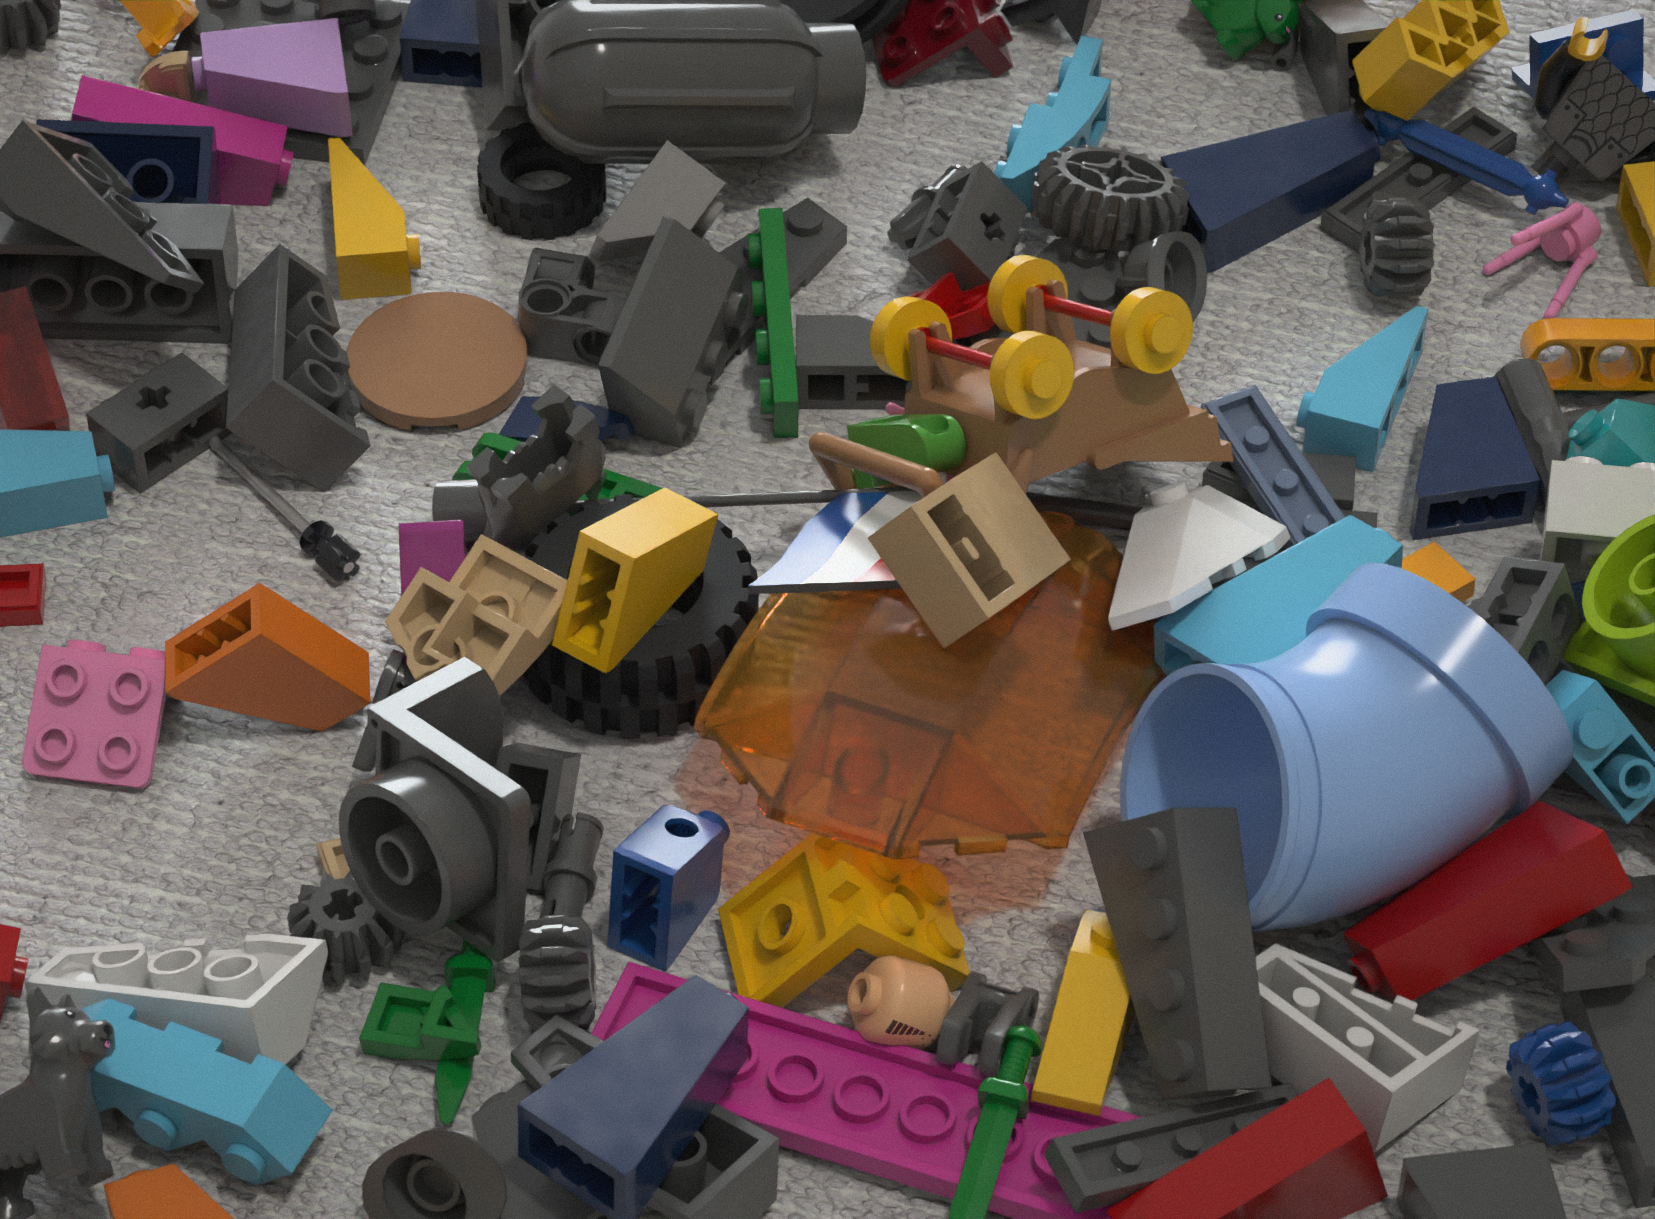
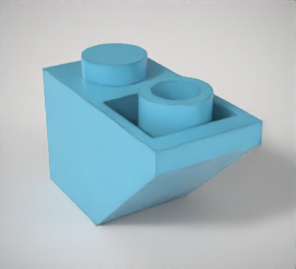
M1562 670L1546 685V688L1558 704L1573 740V759L1564 772L1620 821L1628 824L1655 798V752L1597 680Z

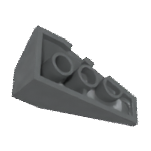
M24 120L20 122L0 148V210L19 222H22L24 219L31 221L163 284L195 293L204 285L176 245L165 236L151 230L158 222L150 210L142 206L138 207L129 199L135 190L92 143Z
M555 1015L511 1051V1063L535 1090H538L604 1041ZM716 1103L649 1199L647 1205L671 1219H757L777 1200L779 1138Z

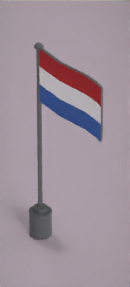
M477 480L437 481L432 499L433 521L463 520L465 542H476L481 534L484 535L488 520L479 496ZM907 487L683 496L705 508L828 503L803 526L780 560L759 579L748 585L749 594L902 589L868 540V537L922 499L918 491ZM633 498V500H641V499H643V498ZM598 499L600 504L614 502V499ZM577 500L565 512L578 513V507L581 504L593 500Z

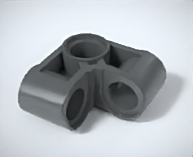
M536 247L533 249L518 297L519 327L525 336L527 353L537 358H554L584 363L599 368L598 364L626 300L610 292L592 290L595 265L588 256Z

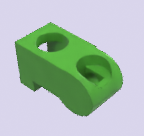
M946 414L888 415L846 426L850 441L932 468L937 473L960 467L965 459L966 439L959 423L952 416ZM854 469L857 488H875L892 483Z

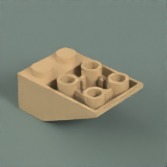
M997 452L952 478L868 537L872 546L943 648H946L992 617L1071 560Z

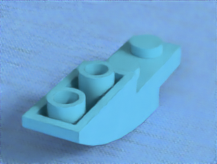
M1081 35L1073 57L1064 56L1058 76L1059 93L1050 92L1046 106L1030 103L1022 125L1013 124L1007 144L1008 160L1007 162L998 161L994 174L1028 207L1027 213L1032 211L1033 208L1031 190L1034 174L1038 172L1040 161L1046 159L1047 153L1056 150L1060 151L1065 146L1078 149L1080 145L1087 144L1091 147H1097L1108 126L1111 79L1101 77L1103 39Z

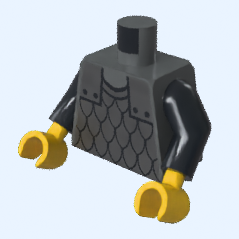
M1580 17L1576 20L1571 39L1565 40L1540 67L1533 104L1537 113L1534 123L1554 141L1530 167L1539 175H1544L1547 169L1556 172L1555 182L1558 186L1579 164L1599 181H1602L1606 178L1620 180L1623 165L1655 161V102L1602 55L1608 38L1607 30H1604L1602 35L1596 39H1588L1583 36L1589 23V19L1586 17Z

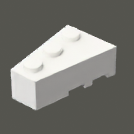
M1276 943L1255 957L1270 1074L1283 1084L1291 1083L1298 1095L1330 1078L1367 1131L1374 1152L1462 1089L1480 1029L1461 1021L1458 1022L1455 1030L1415 1014L1418 1003L1397 995L1393 1004L1354 988L1356 977Z

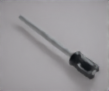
M214 436L210 440L209 446L302 532L299 542L300 548L308 556L314 557L318 554L315 562L335 581L340 582L346 574L353 577L358 573L360 566L356 561L361 556V553L342 535L335 534L332 537L335 529L328 522L320 520L312 524L309 523L220 438Z

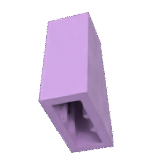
M338 18L200 33L202 56L191 57L195 90L196 92L207 91L209 107L288 126L287 128L337 137L353 136Z

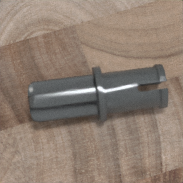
M961 164L952 165L932 185L918 188L912 195L911 203L891 220V229L887 232L889 240L898 243L902 250L913 248L940 185L968 168Z

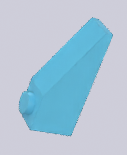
M1416 306L1325 369L1315 393L1308 391L1304 393L1296 422L1297 427L1305 429L1303 452L1356 457L1355 468L1374 472L1423 351L1428 308Z

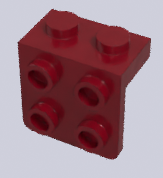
M909 0L900 14L884 30L872 38L882 77L890 86H898L965 45L968 46L994 78L1013 68L1007 44L1012 42V36L1004 20L995 10L1001 6V1Z

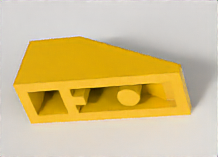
M340 138L328 139L335 249L341 300L412 294L410 270L422 269L419 235H407L404 210Z
M1085 909L1069 952L1031 1101L1096 1116L1101 1115L1135 1015V1008L1107 913Z

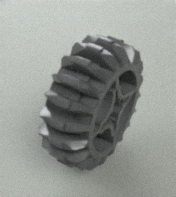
M1082 144L1078 149L1065 146L1060 151L1056 150L1047 153L1046 159L1040 161L1038 172L1034 174L1031 190L1032 214L1039 218V224L1044 228L1053 229V234L1057 237L1072 239L1074 245L1084 244L1093 247L1095 251L1106 249L1111 250L1115 254H1118L1120 251L1130 252L1135 246L1144 241L1155 239L1160 234L1182 231L1183 225L1187 223L1189 207L1187 206L1189 193L1183 188L1188 183L1182 178L1172 176L1175 169L1164 168L1162 161H1153L1148 158L1146 153L1135 154L1128 152L1126 147L1121 150L1112 149L1106 144L1102 147H1091L1087 144Z

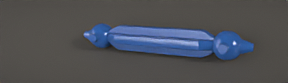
M1366 109L1364 112V117L1373 125L1380 146L1385 147L1388 141L1399 139L1408 151L1506 196H1524L1528 204L1525 211L1535 216L1538 210L1550 207L1566 208L1569 200L1559 191L1558 185L1555 182L1557 173L1550 169H1547L1544 175L1532 177L1524 165L1425 120L1406 121L1385 111L1379 112L1374 109Z

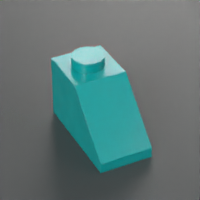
M1616 398L1599 413L1595 409L1589 410L1576 421L1569 431L1568 437L1571 440L1566 459L1584 456L1597 459L1603 465L1630 467L1633 464L1642 462L1655 463V405Z

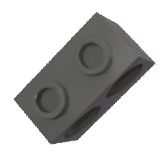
M1505 556L1475 610L1478 616L1495 629L1521 655L1545 686L1549 683L1581 621L1565 564Z

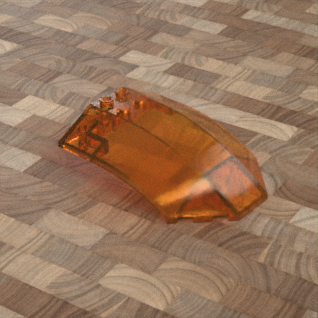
M1054 511L1039 513L1071 560L946 648L942 647L903 589L770 594L748 624L714 680L695 716L694 729L702 739L713 740L720 745V761L739 785L751 783L759 793L756 806L766 818L893 860L919 858L921 846L955 844L954 852L957 855L1006 852L1008 840L1019 839L1036 844L1044 849L1068 848L1069 838L1111 755L1149 694L1166 675L1163 673V668L1155 662L1154 625L1156 623L1154 619L1111 630L1108 615L1124 556L1114 548L1105 535L1093 529L1075 524V520L1072 517Z

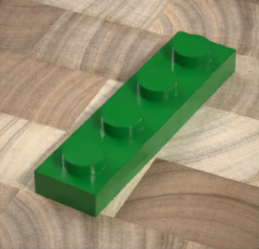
M783 208L759 209V233H748L749 269H761L762 279L760 281H751L753 317H765V329H755L757 366L768 365L769 378H759L761 415L772 414L774 438L798 437L799 400Z

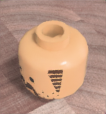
M895 955L878 957L863 972L855 976L848 990L847 1003L852 1012V1021L855 1029L865 1040L892 1046L906 1045L924 1051L934 1042H938L943 1020L954 1004V998L949 991L943 974L932 966Z

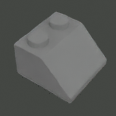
M667 140L598 233L589 256L597 262L646 255L663 216L677 220L702 239L725 205L717 199L725 182Z

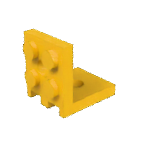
M829 818L718 908L738 995L782 1008L857 948L876 957L895 955L932 966L943 974L949 991L953 992L965 982L970 971L963 950L965 940L955 922L948 897L950 888L946 878L935 866L929 863L923 864L896 851L883 840L876 841ZM792 917L790 928L787 934L782 938L783 929L786 923Z

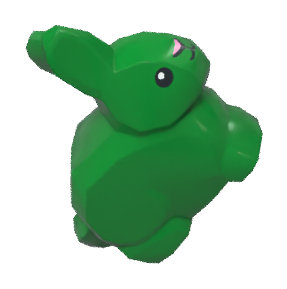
M1304 0L1191 1L1217 32L1215 38L1230 58L1236 62L1248 50L1258 46L1265 38L1274 44H1281L1287 41L1298 24V4Z

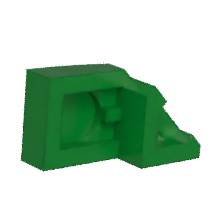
M380 983L359 1037L365 1055L410 1060H444L479 1055L482 1047L478 1033L473 1026L468 1024L445 984L436 988V991Z

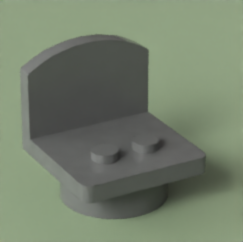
M463 657L368 707L367 730L376 735V775L352 788L344 797L339 812V834L345 859L356 883L371 905L391 924L407 933L419 936L431 935L447 927L494 961L500 962L520 950L519 939L525 922L531 802L527 791L522 786L496 769L499 747L503 746V714L499 694L486 670L467 657Z

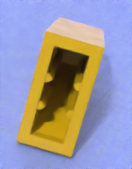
M664 487L581 530L552 646L605 674L613 670L704 571L718 514Z

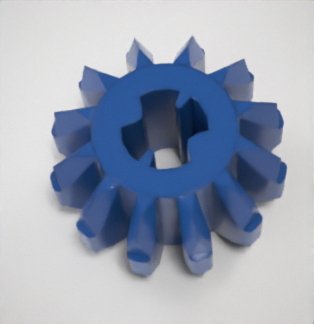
M1570 1021L1557 1025L1551 1023L1524 1034L1522 1039L1510 1044V1060L1506 1063V1071L1512 1079L1513 1085L1510 1092L1516 1096L1519 1103V1113L1526 1116L1530 1130L1536 1136H1541L1551 1147L1562 1143L1571 1144L1595 1135L1599 1129L1611 1124L1612 1108L1615 1107L1616 1100L1609 1087V1081L1612 1076L1604 1068L1602 1063L1603 1054L1595 1051L1591 1037L1585 1031H1579Z

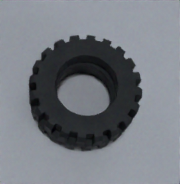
M632 494L615 495L614 502L600 504L598 499L581 504L578 507L577 514L570 516L565 512L547 525L548 535L543 532L538 533L525 548L524 557L568 580L579 532L639 500H633ZM717 519L704 571L671 606L682 612L683 616L664 626L649 629L615 668L606 674L552 646V640L543 653L522 674V676L529 680V689L542 703L547 705L552 702V712L570 723L579 719L583 721L586 730L605 735L606 730L609 729L621 731L622 738H640V732L657 731L659 737L676 733L680 724L689 722L693 727L712 716L713 706L721 710L738 695V686L741 687L748 681L754 669V656L758 654L759 594H749L748 585L758 579L757 570L751 565V554L741 540L737 537L732 538V530Z

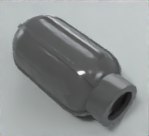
M561 0L542 9L531 22L524 49L522 86L525 110L542 140L561 153L578 157L583 163L650 164L668 140L699 164H755L764 161L768 157L786 153L803 144L809 134H851L857 128L863 112L866 94V65L860 34L853 24L804 23L795 10L780 3L779 0Z

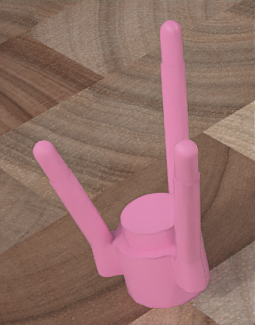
M1574 202L1559 213L1512 235L1510 241L1514 247L1485 264L1482 271L1486 275H1491L1540 246L1544 253L1555 261H1573L1574 263L1543 315L1544 319L1555 318L1585 268L1598 258V254L1592 245L1601 236L1599 220L1589 208L1581 205L1579 202Z

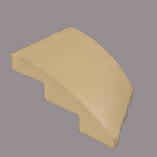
M481 534L450 582L421 567L385 620V623L396 644L403 649L407 657L406 664L416 682L463 657H467L486 670L500 696L531 666L553 640L568 580Z

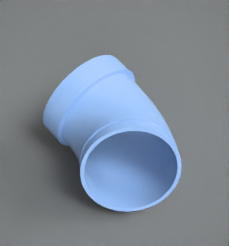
M1366 563L1357 567L1311 614L1306 625V638L1288 651L1272 659L1257 663L1227 665L1199 663L1188 665L1169 674L1153 689L1135 718L1125 748L1120 781L1121 821L1170 808H1236L1252 932L1304 927L1357 912L1400 893L1455 858L1476 842L1499 819L1511 820L1528 809L1571 764L1574 752L1573 740L1558 704L1541 679L1521 655L1485 620L1451 594L1412 572L1383 563Z

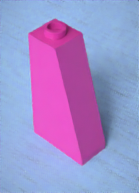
M84 75L81 76L70 121L213 126L216 133L220 204L269 206L275 183L286 186L294 154L292 151L283 149L288 126Z

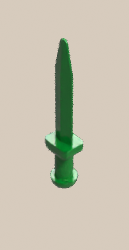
M463 939L460 954H455L448 958L444 971L447 988L453 995L456 1006L468 1024L473 1026L478 1033L485 992H493L495 990V974L491 958ZM474 1056L438 1061L436 1087L439 1119L443 1125L451 1124L455 1118L471 1080Z
M1017 1025L1009 1029L1007 1039L1003 1044L1005 1050L997 1076L985 1078L979 1086L977 1092L978 1105L982 1111L949 1211V1219H985L1016 1119L1027 1118L1029 1101L1024 1081L1031 1059L1039 1056L1042 1050L1039 1035L1028 1026Z

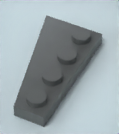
M808 197L783 212L790 294L798 286L806 287L847 244V226ZM759 228L751 233H759ZM748 235L719 252L738 267L742 292L748 294L749 299L747 314L742 326L739 329L732 328L726 342L728 345L727 360L734 353L741 355L755 340V329L765 321V317H753L751 281H760L762 279L761 269H749ZM712 377L710 384L712 385L718 378Z

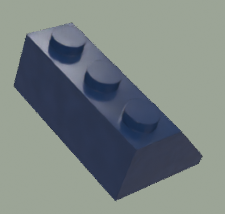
M37 119L36 125L92 143L135 190L129 198L132 202L220 204L221 202L216 133L213 126Z

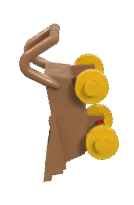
M1018 255L1010 258L998 268L988 290L990 315L1001 330L1013 334L1009 338L984 339L974 343L969 348L952 343L951 325L945 312L933 302L911 296L899 297L886 304L873 322L870 333V349L875 363L882 371L889 375L912 381V389L905 395L904 414H946L952 416L964 432L966 439L964 462L960 467L943 471L946 474L956 477L997 452L1026 494L1029 483L1086 461L1089 466L1099 470L1109 468L1124 461L1234 462L1231 442L1220 439L1217 416L1208 414V410L1186 404L1173 374L1172 368L1185 356L1193 334V320L1190 309L1186 302L1175 293L1153 287H1142L1129 293L1115 310L1109 311L1068 300V288L1062 271L1051 261L1030 255ZM1071 317L1110 327L1111 349L1077 340ZM826 432L814 433L809 440L810 451L835 490L864 489L857 488L855 474L852 469L892 482L879 486V488L907 487L918 491L922 498L944 484L937 471L932 468Z

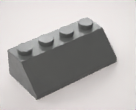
M134 202L138 207L142 206L150 210L158 221L151 230L160 233L172 241L203 281L204 285L197 293L163 284L26 219L22 222L16 221L0 210V337L231 343L234 295L238 276V245L233 205Z

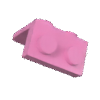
M75 639L68 640L67 647L42 644L22 758L23 768L34 776L135 789L147 787L153 777L166 697H171L165 693V652L150 648L132 647L130 648L129 655L106 652L107 646L103 644Z

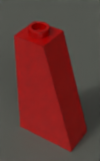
M1539 800L1343 932L1342 935L1354 955L1348 960V966L1353 976L1356 977L1357 982L1368 994L1372 995L1378 992L1393 1002L1397 995L1412 1001L1624 894L1632 888V885L1604 830Z
M1327 1078L1106 1211L1110 1219H1340L1376 1204L1386 1198L1388 1194L1367 1131L1331 1079Z

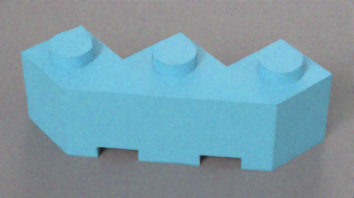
M111 998L80 1009L88 1015L91 1021H108L112 1025L115 1034V1050L112 1056L103 1059L92 1071L91 1080L98 1111L102 1112L117 1107L134 1123L136 1133L144 1141L161 1148L164 1152L204 1140L222 1157L221 1160L224 1167L232 1175L255 1186L292 1174L333 1111L282 1062L257 1054L253 1062L249 1064L223 1054V1040L173 1021L168 1023L164 1031L135 1021L137 1018L135 1007Z

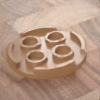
M428 292L411 295L379 308L358 326L347 347V356L350 363V368L347 370L349 386L351 390L357 392L362 408L378 420L408 431H412L414 425L447 426L456 424L457 430H462L493 418L506 409L521 392L524 386V376L528 363L525 336L518 323L510 314L485 299L455 292Z

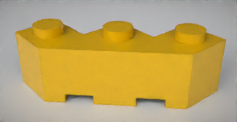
M1421 0L1403 19L1399 17L1394 19L1352 60L1359 83V94L1364 103L1376 111H1385L1408 121L1467 74L1510 33L1500 0Z

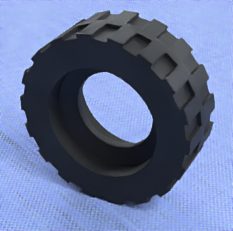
M520 123L517 127L506 128L500 131L497 137H491L485 143L484 151L479 153L477 176L481 210L483 214H487L488 221L494 227H500L502 232L512 236L514 234L521 236L522 239L533 240V238L544 239V241L555 240V237L564 235L567 237L576 234V231L581 228H587L593 223L592 220L596 216L599 217L603 211V202H606L607 196L605 164H586L576 156L559 152L542 140L533 123ZM542 170L560 172L571 178L568 183L548 190H530L513 183L514 179L523 174Z

